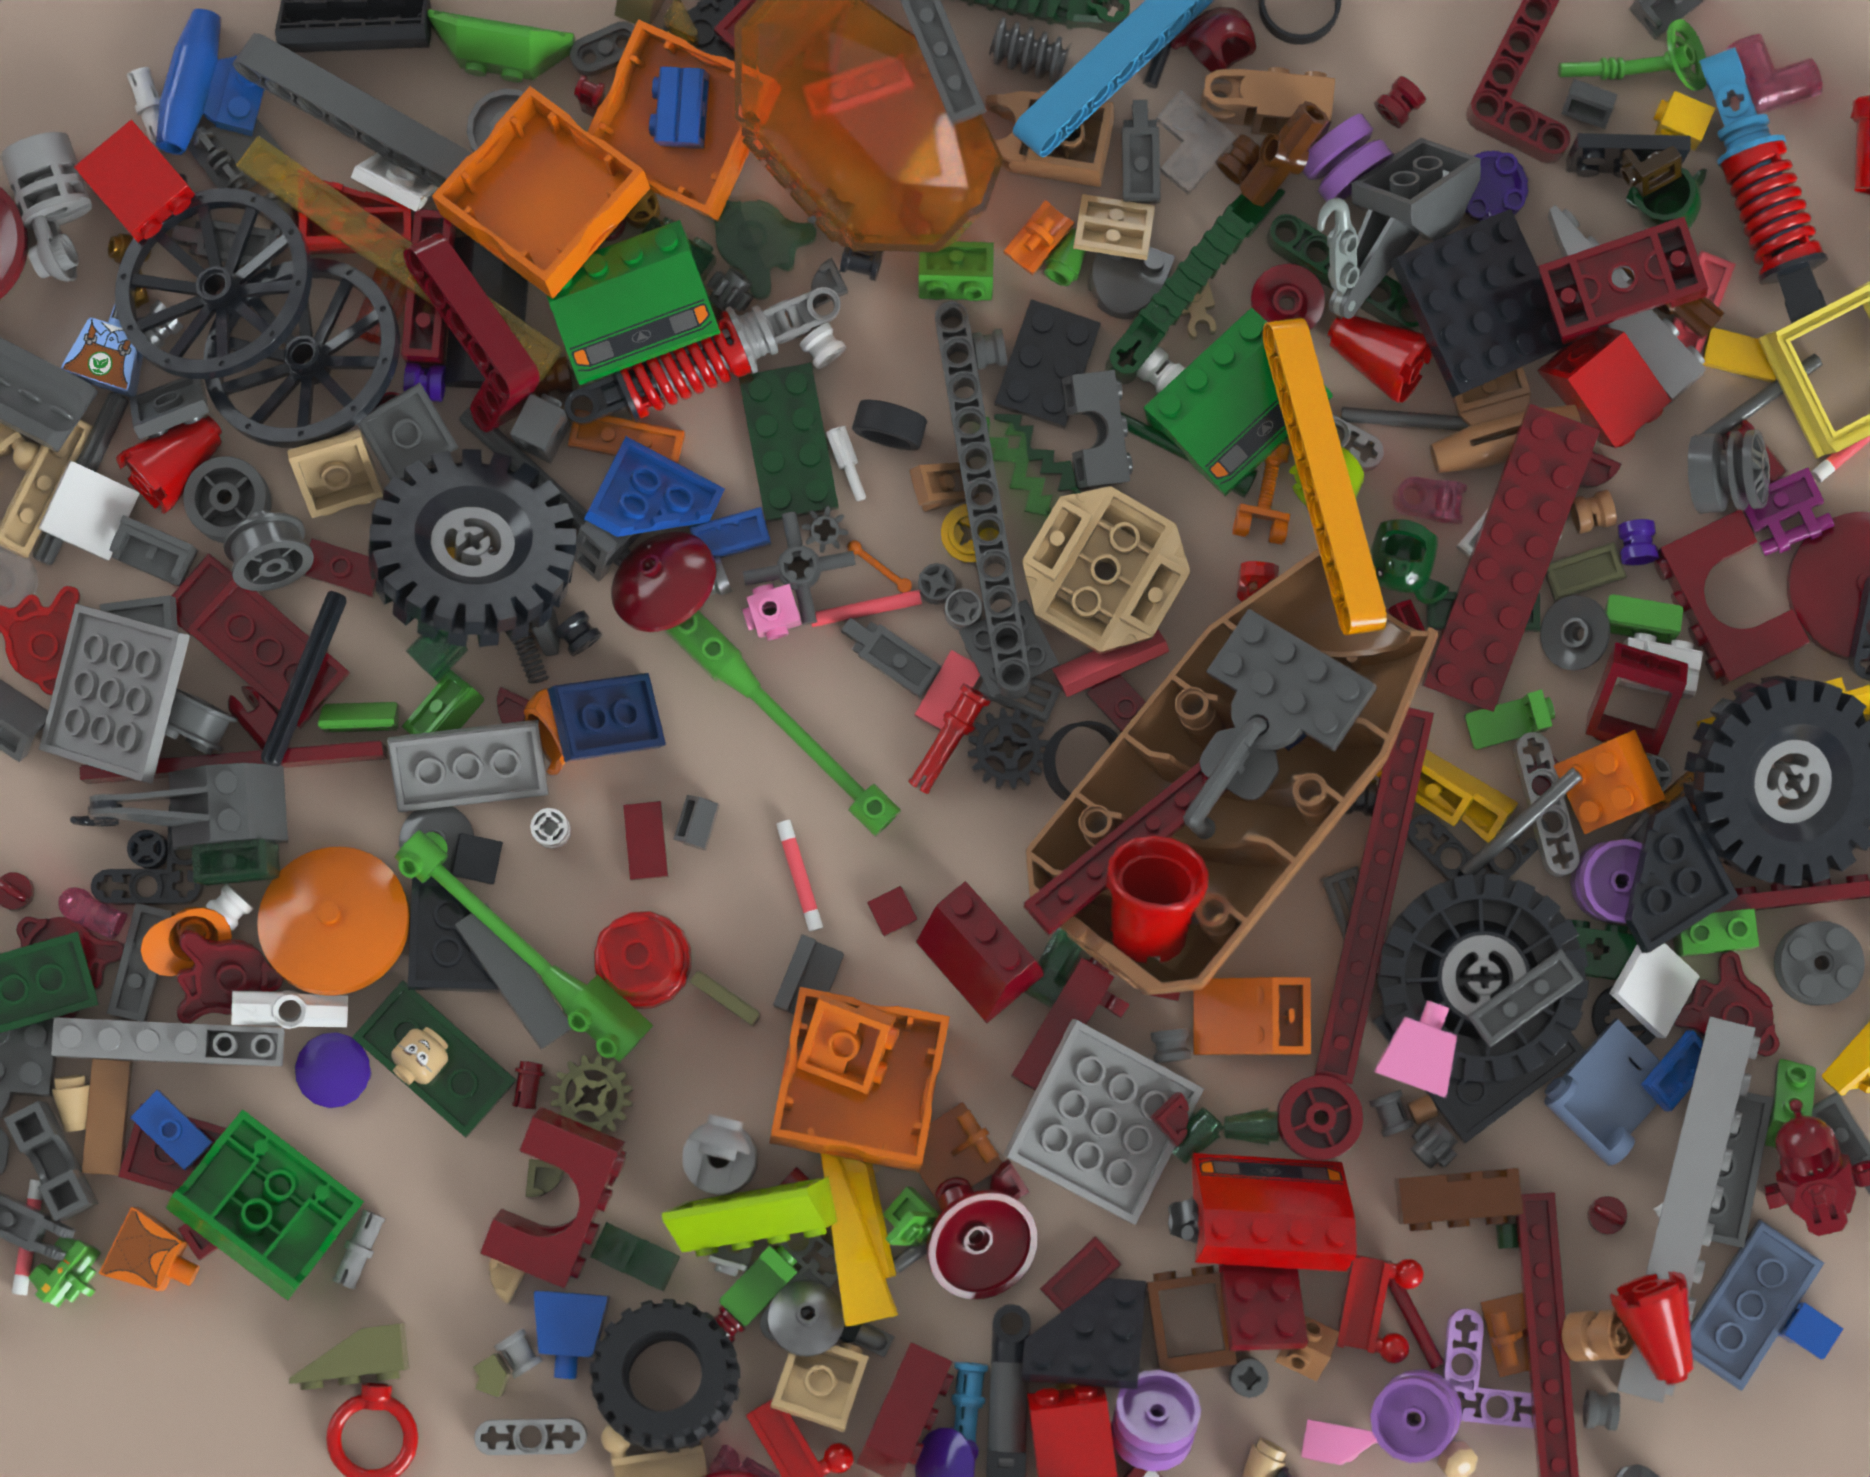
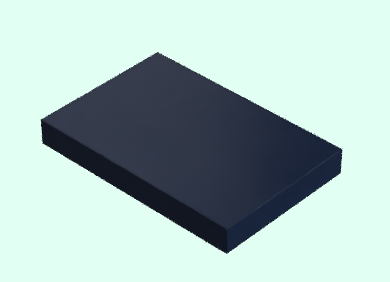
M649 673L554 685L547 689L565 762L656 749L666 745Z

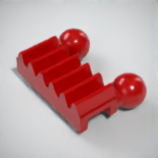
M1357 1255L1350 1265L1347 1276L1342 1312L1339 1317V1335L1336 1340V1347L1344 1348V1346L1364 1349L1367 1353H1380L1381 1357L1391 1364L1404 1361L1409 1354L1407 1339L1398 1333H1390L1383 1338H1378V1332L1389 1278L1394 1279L1404 1289H1414L1423 1281L1424 1270L1422 1265L1410 1258L1403 1259L1395 1264L1388 1260Z
M773 1398L746 1414L747 1419L782 1477H824L830 1472L844 1473L853 1465V1451L848 1445L840 1442L829 1445L824 1452L823 1459L818 1461L792 1415L771 1408Z

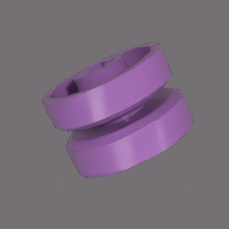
M1363 114L1354 115L1339 124L1309 149L1307 165L1302 172L1308 180H1318L1325 176L1320 183L1318 192L1326 202L1332 198L1344 200L1351 196L1352 183L1394 156L1383 140H1373L1367 143L1371 137L1373 127Z
M1627 839L1610 840L1595 843L1580 854L1579 865L1571 873L1570 885L1572 896L1581 911L1597 921L1626 923L1625 915L1642 843ZM1617 875L1620 878L1619 884H1615V878L1617 877Z
M1425 1369L1407 1370L1394 1377L1375 1399L1370 1415L1372 1432L1380 1447L1393 1458L1408 1463L1426 1462L1440 1455L1457 1434L1462 1419L1461 1400L1453 1385L1440 1374ZM1410 1412L1419 1413L1421 1416V1422L1416 1421V1414H1410Z
M1162 1370L1140 1372L1138 1389L1120 1388L1111 1423L1113 1446L1121 1458L1134 1467L1147 1471L1168 1470L1182 1463L1191 1451L1200 1418L1201 1407L1198 1395L1187 1381L1174 1373Z

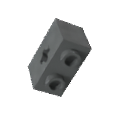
M544 393L541 394L540 398L532 394L529 395L510 433L520 450L550 464L552 463L571 425L565 413L566 411L561 408L562 403Z

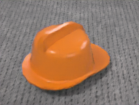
M203 907L185 908L176 915L158 922L147 931L140 948L142 960L151 971L158 975L176 976L181 969L191 968L194 965V961L180 947V935L186 930H194L204 938L212 941L231 939L232 934L229 923L223 915L215 910Z

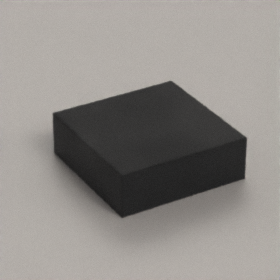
M459 833L451 874L459 878L494 884L503 842Z

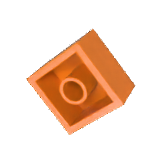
M1635 730L1553 765L1559 779L1572 767L1583 777L1566 795L1584 834L1666 799Z

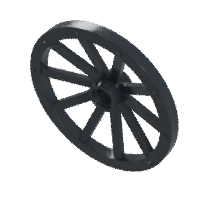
M216 188L194 193L195 196L190 199L189 207L178 215L172 214L161 223L162 228L153 237L149 239L143 238L140 242L133 238L122 258L115 287V304L121 327L132 345L150 363L167 373L190 379H214L244 371L264 360L288 338L300 321L306 308L312 285V261L303 234L279 205L260 194L236 188ZM220 208L244 209V215L223 268L210 210ZM195 214L199 216L210 266L206 269L200 266L165 234L175 225ZM260 214L277 225L283 234L238 270L256 218ZM158 242L188 269L197 280L196 282L141 275L139 272L150 250ZM290 247L293 263L291 280L244 284L285 249ZM136 287L195 296L140 320L137 318L135 308ZM224 287V289L219 294H216L218 290ZM289 293L282 310L271 325L243 303L244 297ZM201 309L169 353L152 344L144 334L148 330ZM236 312L262 334L245 347L230 353L229 315ZM216 313L217 357L211 359L182 358Z
M311 258L312 278L333 279L340 281V284L314 338L308 299L306 308L298 322L300 336L294 337L290 334L284 341L287 345L285 350L277 348L265 358L284 364L224 382L223 377L205 379L208 393L217 410L232 427L247 438L268 446L281 448H297L343 434L354 427L375 408L384 396L398 364L400 353L399 325L392 305L381 289L365 273L353 266L331 259ZM288 261L273 266L270 270L267 269L257 274L245 284L291 280L293 263ZM354 287L371 301L375 310L327 342ZM262 296L244 297L243 303L248 307L252 306L270 325L277 318L260 299ZM236 312L229 315L230 334L241 318ZM216 318L206 340L203 359L217 357ZM380 323L381 346L379 356H332ZM230 337V350L237 351L251 342ZM312 357L309 362L304 364L308 358ZM332 369H374L368 382L354 399L330 376ZM287 377L250 419L235 408L228 396ZM301 383L297 427L278 428L264 425V422ZM322 383L344 408L322 421L311 424L314 385Z

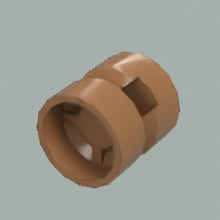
M1615 1309L1599 1310V1313L1596 1311L1571 1312L1563 1322L1562 1341L1568 1357L1573 1361L1626 1359L1634 1349L1635 1343Z

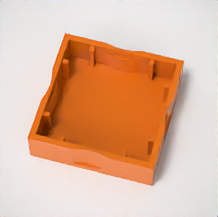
M638 19L616 67L611 89L598 107L587 132L599 139H603L641 167L645 172L650 189L655 194L718 221L778 91L779 85L766 75L725 57L707 54L693 47L686 40ZM660 67L701 68L710 74L705 144L703 149L663 147L654 141L655 136H650L651 114H656L657 99H653L652 82L654 77H659Z
M529 86L495 124L486 141L462 161L432 195V198L440 215L553 299L648 192L650 186L641 167L603 139H599L583 130L568 113Z
M800 987L769 1143L919 1173L924 1158L932 1115L933 1095L937 1075L941 1067L950 1016L900 1006H876L857 1000L854 997ZM821 995L856 1008L860 1004H864L896 1016L893 1027L900 1029L893 1050L886 1049L882 1060L889 1063L887 1072L881 1085L875 1083L868 1094L796 1068L817 1001Z

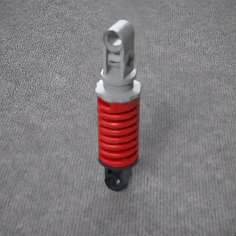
M820 287L801 296H795L779 302L765 311L759 305L751 307V312L738 316L732 307L729 306L725 308V311H722L721 320L717 321L720 334L614 372L611 376L575 390L568 395L565 401V411L572 422L578 425H587L626 408L635 423H638L642 418L650 414L651 406L657 411L663 410L665 408V399L670 405L677 404L679 400L677 391L682 399L687 400L692 396L690 386L696 394H702L705 391L703 380L710 389H713L718 385L716 375H718L722 383H728L731 380L730 373L732 372L736 377H742L751 372L752 374L758 372L757 359L760 356H765L767 353L771 354V356L777 354V344L794 340L825 323L833 321L840 310V298L834 290ZM819 296H827L832 300L834 309L828 315H819L813 309V300ZM785 313L788 314L789 319H790V321H791V323H792L793 328L790 327L789 322H788V320H787V318H786ZM586 397L592 401L593 410L587 417H577L572 413L571 407L575 399Z

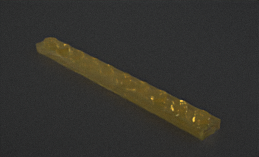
M260 136L256 137L236 164L240 171L433 305L409 272L403 259L404 249L413 245V243ZM488 297L534 361L540 374V381H542L562 354V348Z

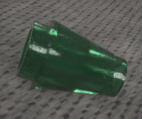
M1201 1107L1197 1113L1193 1111L1188 1119L1187 1134L1178 1147L1175 1146L1172 1153L1183 1163L1187 1164L1192 1159L1193 1153H1201L1221 1137L1219 1133L1225 1126L1204 1107Z
M1264 1108L1225 1116V1139L1270 1146V1142H1279V1112Z

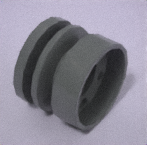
M1758 429L1746 431L1744 437L1740 431H1733L1730 433L1727 449L1719 433L1700 434L1691 437L1688 448V478L1692 501L1699 514L1724 512L1728 507L1730 494L1738 510H1745L1748 507V503L1753 509L1766 506L1770 483V464L1764 439Z

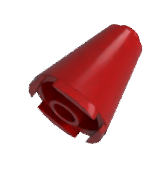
M1355 315L1350 319L1337 317L1331 324L1327 337L1331 338L1330 347L1389 399L1397 403H1403L1410 397L1423 377L1419 374L1423 364L1429 365L1433 356L1423 333Z
M210 416L203 417L192 424L181 423L169 428L165 434L159 437L148 438L123 450L116 457L117 464L120 469L127 465L131 472V476L127 480L154 509L161 505V513L165 514L173 508L183 495L186 482L191 473L200 464L209 460L222 444L219 435L223 432L217 422Z
M1670 1271L1668 1272L1670 1279L1658 1280L1655 1273L1622 1284L1616 1288L1618 1296L1611 1293L1610 1300L1655 1378L1659 1381H1665L1667 1385H1674L1688 1379L1687 1374L1693 1370L1686 1278L1681 1272Z

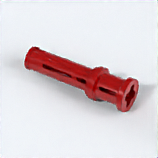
M963 683L960 690L962 693L950 711H945L943 715V721L945 722L943 728L938 733L912 777L908 780L916 788L923 776H927L919 790L923 793H930V789L963 735H969V733L974 731L973 723L984 706H989L992 702L986 695Z

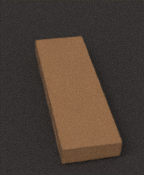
M92 1059L82 1173L119 1175L125 1150L133 1063L131 1061Z

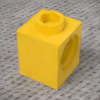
M1674 91L1668 101L1661 99L1653 120L1659 123L1654 134L1690 136V146L1695 151L1704 137L1715 107Z

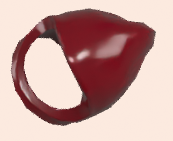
M1223 6L1207 10L1195 18L1171 42L1174 50L1187 47L1193 56L1211 73L1221 69H1229L1234 63L1253 55L1257 48L1256 37L1249 20L1241 11Z

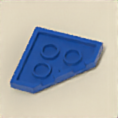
M626 436L584 520L616 537L707 523L714 514L725 488Z

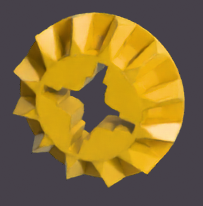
M963 504L951 510L945 517L941 527L942 544L951 557L964 563L976 562L972 539L967 543L965 542L962 546L960 545L964 532L958 524L960 523L963 527L970 528L967 506ZM985 528L979 533V537L985 541H991L998 536L999 532L994 528Z

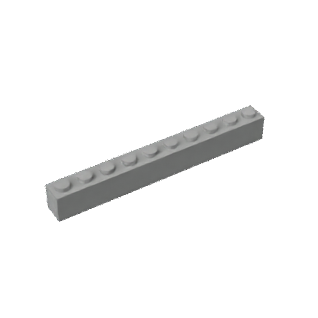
M1709 1017L1646 1275L1656 1273L1658 1280L1670 1279L1668 1275L1670 1271L1683 1273L1688 1288L1690 1321L1696 1303L1695 1298L1689 1297L1692 1283H1701L1706 1262L1699 1260L1702 1245L1710 1246L1715 1224L1708 1222L1711 1207L1719 1209L1724 1190L1723 1186L1717 1185L1720 1170L1728 1172L1733 1154V1149L1726 1148L1729 1134L1738 1133L1743 1113L1736 1110L1739 1095L1747 1096L1752 1075L1745 1073L1748 1058L1756 1060L1761 1037L1754 1036L1756 1028L1714 1017ZM1634 1344L1631 1355L1624 1360L1617 1391L1663 1403L1665 1394L1673 1396L1675 1384L1667 1385L1665 1381L1657 1380L1636 1344Z

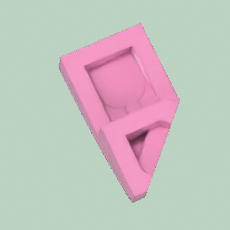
M1307 1419L1301 1458L1342 1465L1357 1458L1361 1452L1372 1444L1377 1443V1440L1370 1430Z

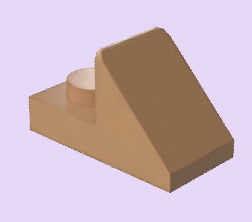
M968 461L966 465L971 468L970 461ZM959 462L918 465L909 470L918 504L922 505L923 511H932L966 501ZM979 493L976 494L973 499L978 498Z

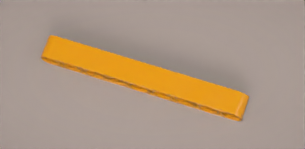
M1303 318L1266 322L1262 332L1263 344L1340 629L1344 635L1383 630L1387 620L1385 605L1309 327Z

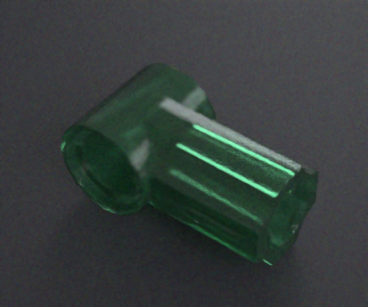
M1056 929L1046 945L1041 958L1037 961L1045 975L1024 992L1050 1008L1053 1007L1068 982L1067 976L1082 951L1081 947L1067 937V932L1063 929Z

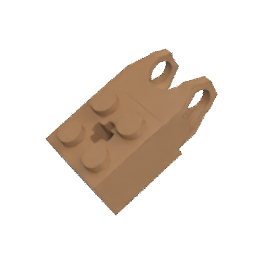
M1271 67L1267 71L1221 69L1205 76L1200 111L1212 120L1233 125L1252 126L1251 134L1267 136L1270 133L1279 134L1299 105L1308 101L1316 104L1320 110L1326 113L1329 119L1328 124L1315 140L1319 141L1327 134L1331 124L1335 78L1327 77L1326 73L1320 71H1307L1305 75L1291 74L1290 70L1282 67ZM1221 78H1222V79H1226L1228 82H1230V83H1217V84H1214V85L1210 86L1211 83H1212L1214 80H1216V79H1221ZM1213 93L1226 94L1227 98L1216 97ZM1207 100L1219 108H1225V110L1219 112L1211 110Z
M1040 90V93L1018 91L1008 94L987 95V110L998 114L1015 125L1019 117L1047 91ZM1106 101L1045 157L1037 155L1014 136L1012 132L1002 139L977 142L976 155L978 158L997 164L1010 173L1101 187L1115 119L1114 103ZM1070 137L1076 138L1074 141H1069Z

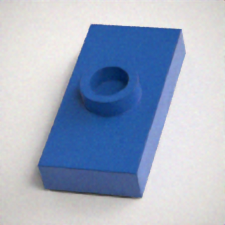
M761 507L689 527L691 534L700 538L708 546L714 558L720 557L721 559L771 545Z
M1686 1030L1641 1083V1086L1664 1111L1671 1112L1692 1088L1703 1045V1040L1694 1030Z
M156 1090L130 1117L186 1171L214 1143L160 1090Z

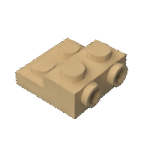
M360 429L287 451L289 462L311 518L321 515H332L338 510L357 504H368L374 499L383 497L380 478Z
M841 1343L840 1347L834 1345L828 1351L811 1357L797 1356L789 1353L771 1408L844 1432L869 1356L863 1355L861 1348L848 1343Z

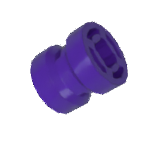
M407 362L404 372L403 392L421 383L431 401L443 402L446 388V366L433 364L431 367L426 368L422 367L419 363Z
M1638 519L1626 521L1618 525V537L1623 541L1624 545L1620 551L1622 564L1629 566L1645 565L1659 559L1658 547L1653 544V537L1656 534V526L1653 520Z

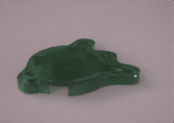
M758 199L757 201L742 203L741 201L732 202L728 200L719 220H713L716 228L717 248L722 259L731 268L741 272L751 281V294L757 300L766 299L771 294L770 271L772 268L778 267L785 272L791 271L795 265L797 249L812 244L817 236L814 225L790 221L776 207Z

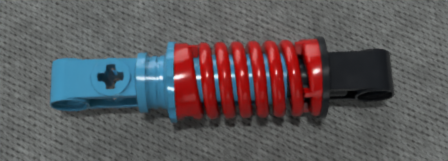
M1734 47L1700 60L1705 79L1710 91L1713 93L1724 127L1717 134L1719 140L1724 142L1727 152L1717 159V163L1724 172L1726 183L1731 186L1730 194L1735 198V209L1740 212L1739 220L1745 225L1744 234L1750 238L1748 246L1756 252L1753 257L1754 263L1762 266L1759 270V283L1766 285L1779 282L1786 301L1784 303L1790 321L1793 323L1826 306L1822 291L1818 288L1812 270L1827 262L1828 257L1824 253L1819 240H1809L1816 234L1815 227L1807 225L1812 217L1810 213L1802 212L1807 207L1806 201L1804 199H1797L1802 194L1801 187L1794 185L1798 179L1797 175L1792 172L1785 173L1792 168V161L1789 159L1782 160L1781 158L1788 150L1785 144L1786 138L1784 135H1771L1769 133L1770 130L1767 125L1770 121L1767 114L1757 115L1745 81L1744 69ZM1735 96L1741 101L1739 103L1740 109L1737 111H1733L1730 107V98Z

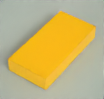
M1714 327L1708 333L1703 353L1705 360L1702 364L1703 366L1770 383L1776 380V376L1757 338Z

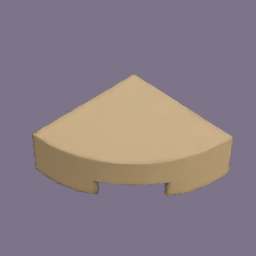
M491 1258L489 1269L492 1285L497 1295L509 1304L524 1279L526 1272Z

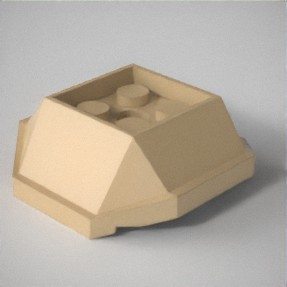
M1112 486L1060 496L1022 560L1034 616L1098 654L1152 639L1191 573L1176 523ZM1100 563H1109L1114 567L1116 575L1112 579L1102 580L1097 577L1094 569Z

